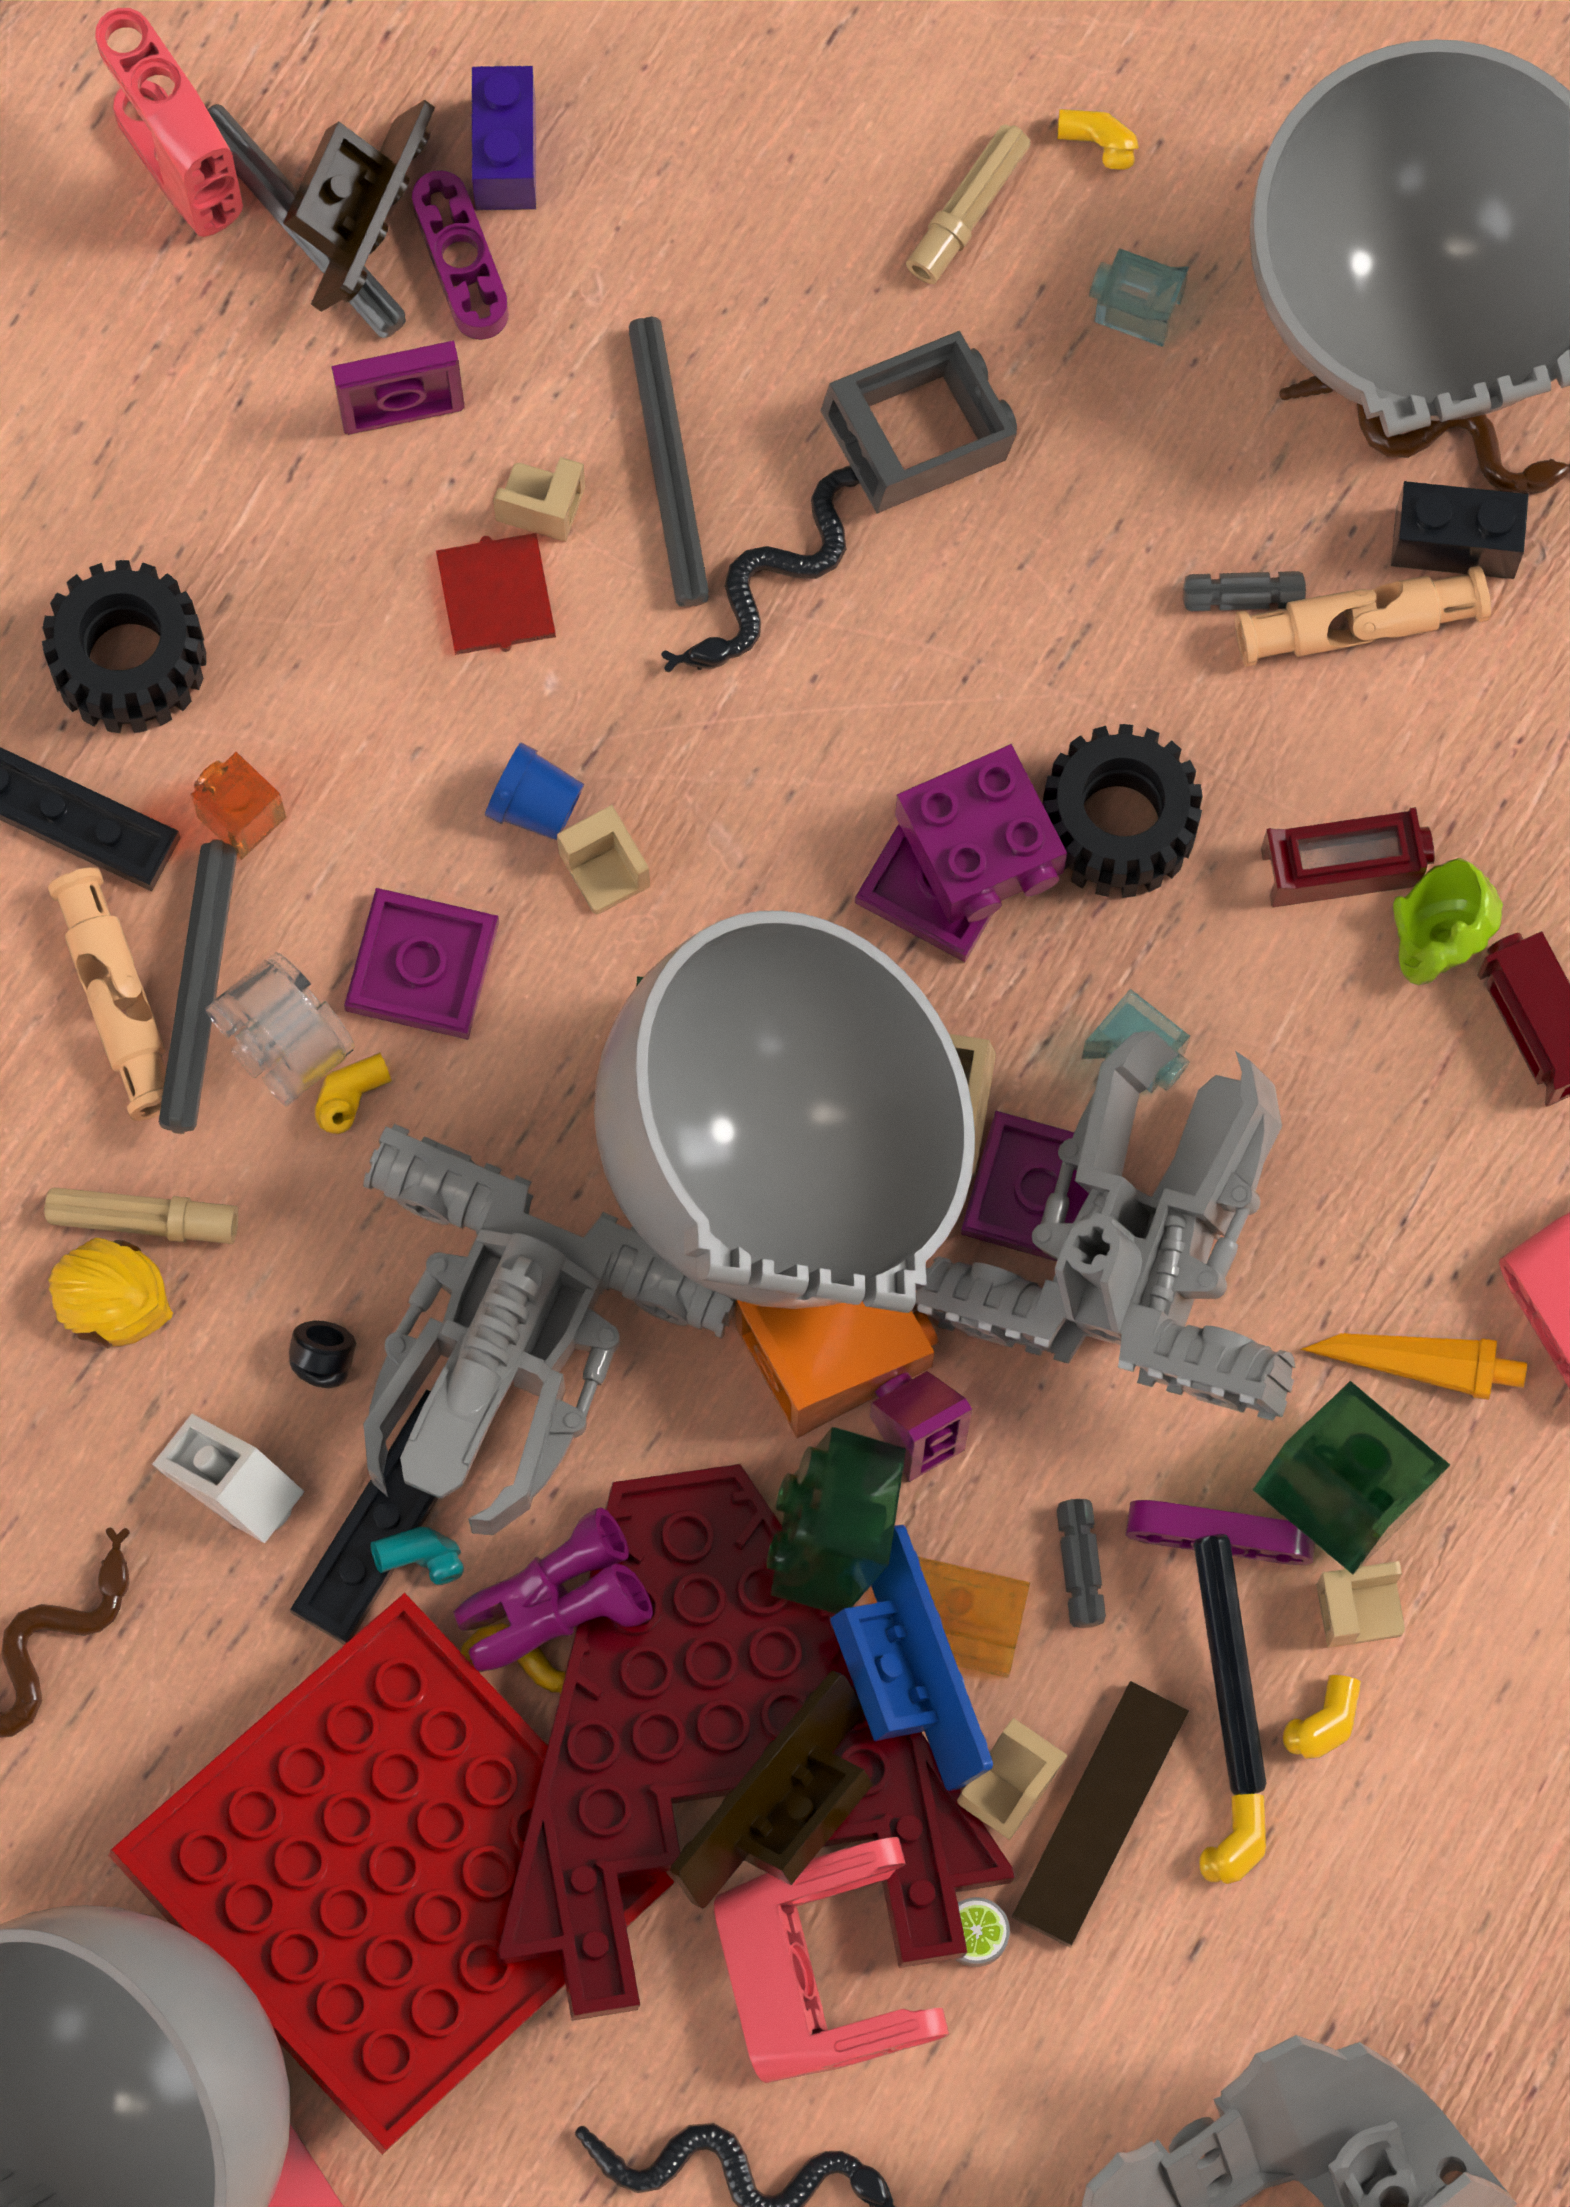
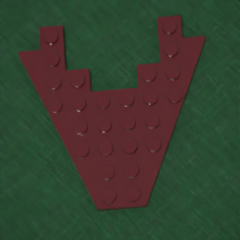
M741 1464L616 1481L612 1483L605 1510L610 1513L619 1525L629 1549V1557L618 1564L629 1568L639 1578L650 1598L653 1615L650 1620L633 1627H624L605 1616L585 1621L576 1627L497 1951L498 1965L560 1955L571 2021L636 2011L640 2007L618 1879L670 1871L671 1865L681 1853L672 1804L726 1796L732 1791L762 1756L767 1745L780 1734L803 1706L809 1694L817 1689L831 1671L834 1670L844 1675L857 1695L830 1621L831 1617L840 1612ZM603 1569L590 1571L588 1580ZM863 1713L832 1753L864 1769L873 1785L824 1846L874 1839L875 1841L898 1837L906 1865L896 1869L889 1879L882 1881L898 1967L903 1968L964 1958L968 1951L956 1892L1010 1884L1015 1878L1013 1867L982 1821L958 1804L957 1799L962 1793L961 1790L948 1791L945 1788L930 1745L922 1732L874 1741Z

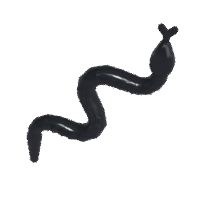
M850 465L834 470L820 480L811 497L813 518L822 538V546L819 552L814 555H800L769 546L744 551L729 565L725 582L729 603L739 624L737 636L728 641L720 637H709L691 647L682 655H674L669 651H663L661 656L669 661L664 667L666 672H671L679 663L697 667L698 670H702V668L714 669L724 665L731 658L741 657L742 654L753 648L761 632V618L749 586L750 578L755 572L768 570L794 578L817 579L837 568L847 549L845 529L834 508L833 499L835 493L844 486L854 487L860 484Z
M715 2123L688 2125L671 2138L656 2161L649 2168L643 2170H636L626 2166L624 2159L616 2155L611 2148L607 2147L587 2127L580 2126L575 2131L576 2137L581 2140L589 2155L595 2159V2163L602 2169L603 2174L607 2178L612 2179L618 2186L636 2193L661 2189L677 2176L696 2151L707 2149L716 2153L720 2159L732 2200L738 2207H804L823 2180L832 2173H840L848 2177L852 2190L870 2207H895L890 2189L882 2175L873 2167L864 2165L857 2157L844 2151H823L813 2156L799 2169L782 2192L770 2196L764 2195L756 2188L747 2155L735 2134Z

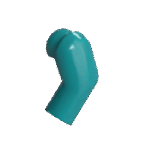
M417 1527L373 1541L370 1545L375 1565L380 1573L415 1562L421 1567L428 1568L429 1577L433 1583L444 1585L459 1579L464 1572V1566L458 1558L461 1550L457 1543L430 1527Z

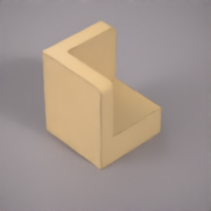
M560 457L554 473L522 463L514 464L506 488H497L493 499L496 521L566 542L585 490L584 464Z
M613 805L557 834L559 855L593 913L600 914L650 887L648 865Z
M1399 1561L1322 1573L1316 1586L1328 1648L1398 1638L1403 1635L1405 1625L1397 1588V1582L1402 1575Z
M1015 1718L1006 1726L990 1751L993 1768L967 1784L957 1799L961 1807L1009 1840L1041 1799L1068 1756Z

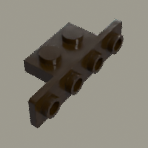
M421 101L393 121L380 152L339 121L326 129L283 222L285 226L331 258L311 302V305L322 312L341 300L349 302L363 287L367 278V272L363 270L369 254L378 248L388 232L389 226L384 222L390 207L398 202L409 185L410 178L405 175L411 161L424 149L430 138L431 132L426 127L435 107L428 101Z
M834 1670L831 1671L817 1689L809 1694L803 1706L780 1734L767 1745L762 1756L739 1784L726 1795L720 1807L693 1840L684 1846L679 1857L671 1865L670 1871L692 1904L702 1909L705 1908L743 1861L792 1885L872 1787L873 1783L864 1769L832 1753L864 1713L860 1700L844 1675Z

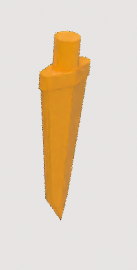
M1340 1333L1300 1349L1346 1363L1473 1395V1398L1486 1400L1490 1399L1492 1383L1524 1388L1527 1362L1495 1358L1497 1340L1481 1338V1340Z

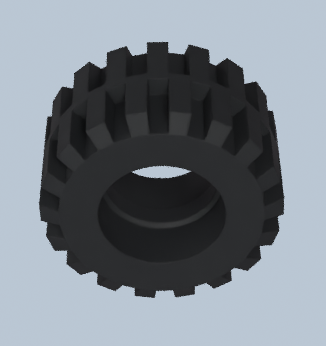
M115 560L116 570L105 572L102 563L91 566L89 569L92 577L83 581L76 574L66 582L70 592L67 596L58 592L55 594L50 602L54 616L45 615L42 629L46 640L42 641V645L57 692L60 691L64 703L72 712L79 709L82 720L94 727L102 719L109 732L121 733L122 724H131L134 733L147 731L145 721L156 718L160 726L171 721L170 709L173 706L178 707L182 711L186 709L192 702L189 688L199 690L204 679L200 666H206L207 653L193 602L186 591L180 592L178 581L168 573L159 579L155 566L142 562L139 571H132L129 560ZM125 624L141 625L153 630L160 636L159 644L152 656L141 665L132 669L110 670L95 664L90 659L91 650L99 637L116 626Z
M1120 724L1118 734L1109 735L1107 727L1103 726L1093 729L1091 741L1086 742L1081 735L1070 742L1068 755L1060 752L1053 763L1051 776H1047L1042 802L1067 852L1064 870L1069 867L1073 871L1071 882L1082 889L1088 880L1097 884L1095 894L1109 897L1110 887L1121 888L1122 898L1134 897L1139 885L1144 884L1148 892H1151L1161 887L1164 875L1172 879L1181 870L1184 857L1189 858L1202 813L1200 809L1203 798L1201 784H1194L1197 771L1191 760L1183 763L1179 761L1182 749L1172 740L1165 747L1159 745L1160 733L1149 728L1146 729L1144 737L1132 735L1133 725ZM1115 786L1127 787L1138 791L1151 802L1157 813L1158 820L1151 828L1140 834L1116 836L1101 830L1090 820L1085 811L1084 803L1091 795L1104 788Z

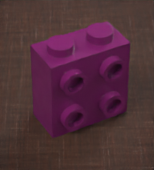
M1012 744L897 794L895 816L949 924L964 917L967 918L968 922L984 919L1001 908L1002 900L1020 892H1024L1025 896L1028 897L1040 894L1053 887L1059 881L1058 875L1064 873L1067 852Z

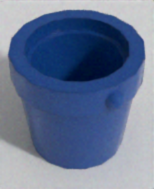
M520 742L493 792L485 811V816L501 824L507 822L557 840V834L563 831L581 795L584 783L538 755V750Z

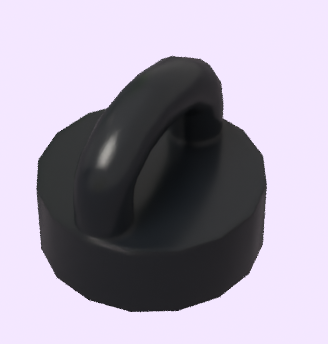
M317 1320L304 1322L295 1327L289 1348L290 1366L300 1379L313 1386L327 1389L338 1387L346 1381L352 1365L356 1348L355 1338L346 1328L336 1323Z

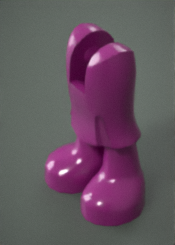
M600 1507L585 1514L579 1519L571 1537L543 1559L535 1557L518 1574L473 1594L453 1611L461 1631L482 1628L506 1616L511 1626L482 1639L469 1649L468 1653L476 1670L484 1672L507 1666L553 1638L572 1635L574 1632L573 1627L591 1619L605 1616L624 1627L638 1626L651 1619L653 1615L652 1605L643 1584L634 1572L618 1564L629 1557V1549L619 1525L607 1510ZM603 1569L569 1593L562 1585L564 1582L588 1571Z

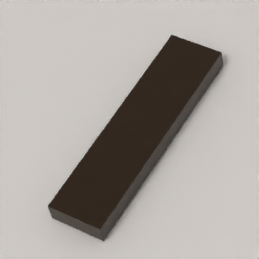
M1132 1681L1129 1682L1011 1918L1071 1948L1189 1710Z

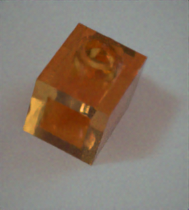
M237 752L224 763L218 760L210 764L194 783L196 790L191 793L198 819L220 840L231 844L237 850V856L241 860L287 818L281 794Z

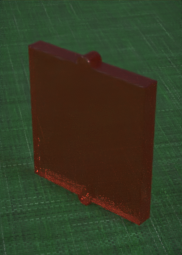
M536 533L492 540L489 536H483L480 539V543L436 550L455 655L500 647L501 651L508 652L511 650L512 645L556 637Z

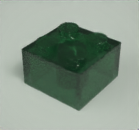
M1349 1381L1285 1442L1253 1488V1491L1354 1575L1419 1509L1450 1467V1464L1353 1382Z
M831 1427L816 1447L809 1446L806 1449L798 1470L794 1474L787 1473L783 1478L777 1496L776 1509L777 1511L784 1512L782 1529L774 1535L767 1556V1568L775 1570L771 1590L772 1596L835 1614L845 1608L854 1606L889 1565L906 1448Z

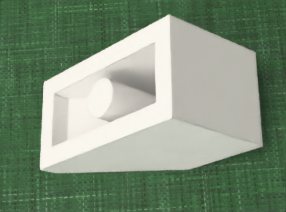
M194 1414L189 1416L152 1464L161 1473L231 1525L263 1543L287 1521L292 1507L305 1492L256 1447Z

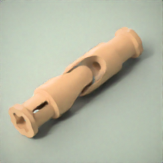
M1474 566L1470 567L1465 575L1432 581L1428 575L1381 585L1372 590L1357 589L1291 601L1286 604V608L1283 610L1251 616L1246 610L1236 612L1235 616L1236 638L1245 667L1256 665L1258 658L1289 652H1294L1297 657L1374 642L1378 638L1383 637L1396 638L1437 631L1440 623L1475 617L1478 622L1488 621L1491 616L1490 594L1482 568ZM1343 612L1348 620L1349 629L1334 630L1328 628L1332 619Z
M82 868L56 878L48 885V890L52 899L59 902L69 931L65 934V940L80 982L85 989L111 1069L115 1072H120L130 1100V1104L127 1106L129 1116L135 1121L151 1119L160 1115L166 1076V1067L162 1056L165 1054L166 1048L137 975L134 960L119 918L111 916L100 887L104 883L102 874L98 868ZM126 1009L128 1017L121 1010Z

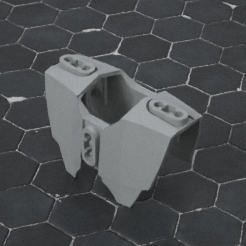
M1295 2035L1268 2050L1256 2053L1243 2073L1221 2091L1220 2097L1213 2099L1220 2118L1214 2122L1210 2117H1203L1185 2126L1170 2143L1169 2153L1158 2139L1155 2143L1150 2141L1131 2152H1117L1113 2159L1087 2184L1081 2207H1240L1263 2189L1293 2180L1302 2183L1320 2200L1324 2207H1515L1517 2203L1443 2111L1411 2077L1390 2060L1360 2042L1335 2050L1321 2043ZM1450 2171L1463 2173L1449 2185L1442 2181L1445 2174Z

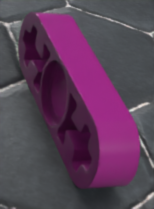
M436 170L426 173L416 182L412 191L414 214L456 326L464 335L479 340L492 338L499 334L507 324L509 316L507 295L463 181L451 172ZM436 192H442L445 199H450L449 206L453 224L444 228L436 205H431V195ZM466 242L476 248L478 255L471 265L464 268H456L445 262L443 253L453 243ZM475 282L478 283V290L485 305H490V316L480 319L476 311H471V298L467 286Z
M1135 1500L1130 1502L1126 1536L1135 1541L1194 1550V1543L1197 1538L1207 1535L1225 1534L1230 1539L1232 1556L1288 1565H1310L1314 1561L1317 1529L1304 1523L1154 1500Z

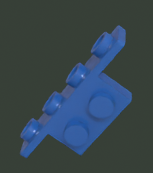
M904 1525L891 1526L863 1545L859 1550L877 1603L845 1608L831 1617L830 1621L874 1741L925 1731L945 1788L948 1791L961 1789L993 1768V1761L907 1529Z

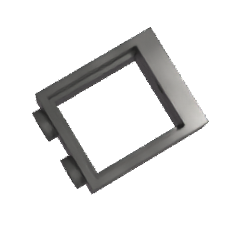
M960 331L829 383L820 410L876 513L1006 461L1017 435V423L1011 407L1005 400H998L988 382V370L982 355L975 348H969ZM943 377L978 440L904 470L869 406Z

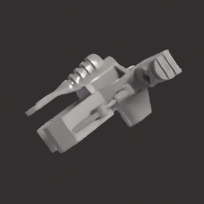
M1155 1031L1134 1032L1101 1063L1095 1092L1079 1120L1073 1138L1064 1141L1058 1150V1155L1063 1162L1054 1193H1051L1047 1199L1041 1224L1032 1232L1033 1243L1044 1253L1058 1260L1053 1281L1046 1279L1043 1288H1041L1035 1282L1027 1281L1010 1271L979 1262H974L973 1265L961 1262L953 1264L950 1259L937 1257L933 1259L935 1262L931 1267L926 1268L927 1285L916 1292L915 1305L918 1306L917 1311L928 1314L936 1321H939V1328L950 1331L957 1328L967 1333L968 1336L1011 1348L1015 1343L1026 1346L1025 1351L1040 1356L1043 1351L1055 1354L1054 1360L1068 1364L1086 1336L1121 1345L1118 1368L1134 1372L1136 1366L1140 1367L1137 1380L1139 1384L1153 1387L1155 1382L1168 1385L1167 1392L1182 1395L1185 1391L1189 1395L1196 1397V1400L1242 1413L1246 1408L1259 1411L1258 1417L1271 1421L1276 1416L1282 1417L1287 1405L1285 1400L1287 1393H1291L1294 1380L1291 1378L1292 1367L1295 1368V1360L1292 1353L1283 1350L1274 1352L1269 1346L1258 1344L1241 1334L1215 1326L1206 1325L1203 1328L1187 1325L1185 1327L1194 1299H1217L1226 1292L1227 1282L1225 1278L1238 1250L1236 1241L1248 1215L1254 1214L1260 1207V1197L1255 1191L1263 1164L1282 1128L1275 1085L1249 1059L1235 1051L1242 1071L1241 1081L1215 1075L1198 1089L1175 1157L1153 1196H1148L1122 1177L1139 1093L1148 1089L1159 1069L1178 1054ZM1077 1170L1075 1181L1089 1195L1074 1223H1065L1069 1208L1067 1193L1073 1171ZM1216 1239V1240H1218V1241L1216 1242V1244H1215V1246H1214V1248H1213V1250H1212V1253H1211V1255H1210V1257H1209V1254H1210V1251H1211V1247H1212V1244H1213V1240Z
M394 1124L392 1129L385 1126L379 1139L380 1147L378 1150H374L370 1159L371 1169L369 1173L366 1172L363 1186L370 1190L376 1188L383 1191L385 1196L396 1200L403 1208L426 1220L442 1225L450 1223L462 1229L465 1226L476 1231L477 1237L468 1257L440 1252L429 1256L426 1262V1270L410 1296L408 1302L410 1304L409 1309L397 1330L385 1340L387 1357L377 1379L369 1415L363 1423L368 1471L372 1483L388 1497L383 1476L388 1454L385 1441L439 1357L443 1355L449 1359L425 1401L400 1457L405 1484L443 1499L462 1487L493 1417L513 1381L515 1387L539 1396L514 1484L505 1487L490 1507L468 1519L473 1534L494 1535L530 1509L533 1497L547 1484L563 1460L573 1438L581 1436L586 1430V1417L597 1385L603 1383L613 1354L620 1344L617 1328L593 1311L599 1295L603 1294L604 1289L609 1290L612 1288L621 1292L623 1297L634 1301L641 1309L664 1321L682 1326L689 1324L700 1330L704 1327L715 1332V1336L723 1338L725 1326L729 1327L734 1317L735 1300L707 1289L687 1278L661 1259L638 1235L633 1226L631 1229L616 1224L618 1218L603 1212L583 1238L529 1215L533 1195L528 1193L531 1181L517 1175L514 1180L500 1175L502 1169L486 1163L483 1168L476 1165L471 1160L472 1156L440 1144L425 1136L422 1141L408 1136L409 1130ZM443 1288L451 1297L443 1323L430 1318L417 1339L408 1336L421 1312H426L440 1289ZM575 1349L590 1352L583 1371L585 1383L576 1407L563 1401L566 1390L563 1374L559 1373Z

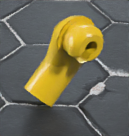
M1059 109L1057 139L1096 142L1104 147L1102 162L1106 168L1126 170L1133 166L1135 161L1134 149L1139 148L1136 134L1114 116L1106 112Z
M381 1053L335 1070L326 1076L315 1105V1118L320 1128L333 1134L346 1132L354 1123L362 1094L392 1082Z
M1329 1675L1323 1709L1307 1717L1304 1721L1294 1718L1287 1723L1283 1731L1285 1748L1291 1754H1302L1306 1759L1320 1758L1344 1744L1351 1736L1361 1681L1343 1675Z
M1241 1794L1231 1797L1233 1832L1217 1848L1212 1846L1206 1847L1199 1858L1200 1871L1206 1880L1210 1882L1222 1880L1225 1884L1238 1882L1264 1857L1266 1851L1264 1795Z

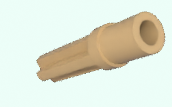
M1005 124L1000 126L944 209L937 212L930 221L927 233L906 261L908 270L918 279L928 284H936L957 252L962 251L972 237L971 231L1030 147V139L1020 128Z
M54 1187L49 1189L44 1206L45 1218L51 1225L165 1236L168 1238V1241L186 1242L188 1239L233 1244L238 1228L237 1206L191 1201L188 1197L173 1196L172 1199H161Z

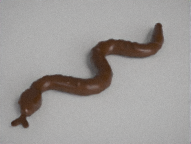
M1313 376L1308 380L1300 381L1298 384L1282 388L1279 395L1282 400H1289L1290 398L1315 396L1321 393L1327 394L1331 393L1333 389L1322 383L1316 376ZM1357 403L1359 426L1369 446L1386 457L1409 458L1428 448L1449 428L1461 427L1467 429L1473 437L1481 472L1490 484L1503 491L1521 492L1527 490L1531 493H1542L1556 485L1570 473V464L1557 462L1554 459L1535 462L1524 469L1523 473H1512L1506 470L1502 465L1499 442L1494 425L1485 414L1443 422L1431 421L1430 426L1412 430L1404 435L1398 434L1386 437L1379 416L1367 419L1363 405Z
M111 1527L106 1529V1534L113 1543L112 1549L107 1554L105 1560L101 1561L98 1586L103 1597L98 1608L90 1612H84L62 1606L39 1604L18 1612L4 1630L1 1655L16 1690V1701L12 1708L5 1712H0V1737H12L33 1723L42 1703L39 1677L27 1650L29 1637L34 1632L43 1629L85 1636L101 1632L115 1620L121 1608L122 1597L126 1594L129 1587V1570L124 1555L120 1550L121 1543L130 1534L127 1528L122 1529L118 1534Z

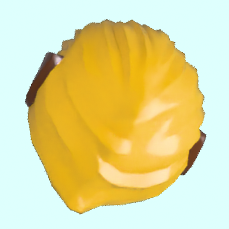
M93 1238L76 1248V1250H72L62 1256L59 1263L55 1264L52 1268L51 1275L48 1278L50 1283L48 1290L52 1294V1305L57 1321L62 1322L65 1329H72V1332L77 1334L78 1339L91 1341L107 1349L111 1346L136 1343L158 1330L173 1315L158 1266L148 1256L143 1254L139 1247L124 1240L109 1241L103 1238Z

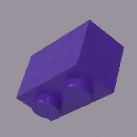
M533 66L472 67V183L475 210L536 209V97Z

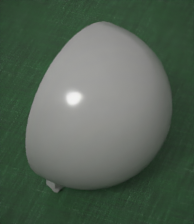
M1438 39L1410 41L1375 50L1342 65L1305 94L1289 113L1273 139L1262 163L1255 186L1249 236L1251 261L1257 288L1270 320L1283 342L1300 363L1322 383L1345 398L1363 405L1367 419L1379 416L1386 437L1430 426L1431 421L1443 422L1466 419L1501 410L1528 397L1551 391V382L1556 378L1561 388L1570 386V91L1554 77L1532 63L1508 52L1482 44Z
M756 911L739 914L718 921L698 932L676 947L649 970L618 1013L602 1051L596 1080L594 1117L597 1145L605 1176L618 1205L638 1235L661 1259L687 1278L707 1289L730 1299L758 1306L800 1309L831 1306L839 1303L859 1305L863 1301L866 1307L903 1313L912 1311L916 1302V1290L927 1285L926 1261L946 1240L957 1222L965 1203L974 1163L975 1127L967 1079L952 1039L938 1013L921 989L891 958L864 938L825 919L788 911Z
M88 1905L62 1906L31 1912L0 1924V2207H268L275 2194L289 2145L290 2086L283 2052L270 2019L255 1993L236 1969L209 1945L183 1929L154 1916L124 1908Z

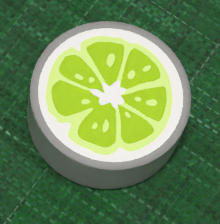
M973 1897L958 1902L968 1952L964 1958L955 1960L971 1967L991 1964L1002 1955L1007 1946L1010 1935L1007 1916L996 1903L988 1899Z

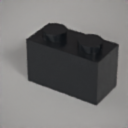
M1404 481L1395 512L1391 566L1467 574L1470 567L1480 566L1485 576L1514 579L1524 554L1529 494Z

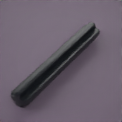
M1225 1534L1207 1535L1195 1540L1194 1550L1230 1790L1234 1795L1256 1794L1264 1791L1267 1783L1229 1537Z

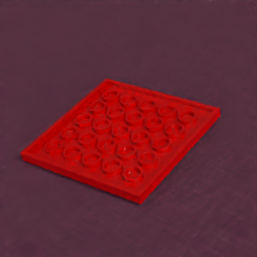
M405 1592L116 1844L108 1855L170 1924L183 1929L209 1945L236 1969L260 2001L270 2019L279 2043L382 2155L565 1986L560 1955L498 1965L497 1951L548 1745ZM666 1872L618 1879L626 1927L630 1926L674 1884V1881Z

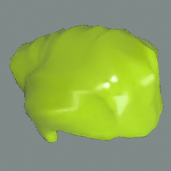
M1462 858L1449 860L1442 865L1434 866L1418 881L1405 898L1402 896L1395 897L1393 912L1398 928L1397 935L1400 939L1399 963L1404 977L1410 983L1416 985L1428 984L1439 974L1465 963L1473 954L1484 950L1488 946V940L1499 930L1503 903L1499 898L1496 888L1489 882V878L1485 877L1482 871L1477 869L1472 863Z

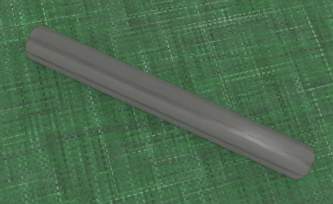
M212 105L208 108V112L232 152L237 176L318 268L325 273L331 258L283 224L298 190L222 105ZM364 266L363 270L367 272L366 281L358 294L349 303L379 337L388 338L405 324V312Z
M657 317L638 318L629 324V337L675 600L681 607L698 606L708 601L709 590L662 324Z
M213 839L210 843H204L200 848L158 1121L161 1128L176 1134L193 1131L197 1125L238 853L234 845L224 843L223 840Z

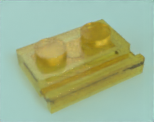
M918 1556L921 1570L936 1610L941 1617L942 1626L957 1666L1009 1678L1030 1582Z

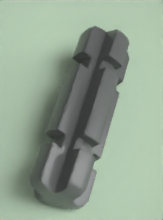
M1299 571L1278 572V577L1270 578L1269 572L1219 573V579H1211L1210 574H1189L1185 577L1183 584L1184 605L1189 611H1211V605H1219V610L1269 609L1270 603H1277L1278 608L1283 609L1286 608L1288 602L1306 598L1305 578L1303 573Z
M1088 1499L1066 1500L1059 1503L1057 1518L1059 1531L1064 1532L1065 1537L1061 1538L1060 1543L1066 1592L1072 1593V1598H1069L1068 1601L1070 1623L1073 1627H1094L1103 1624L1106 1613L1104 1596L1098 1594V1589H1101L1102 1580L1096 1534L1090 1531V1529L1094 1528L1093 1525H1095L1093 1506Z

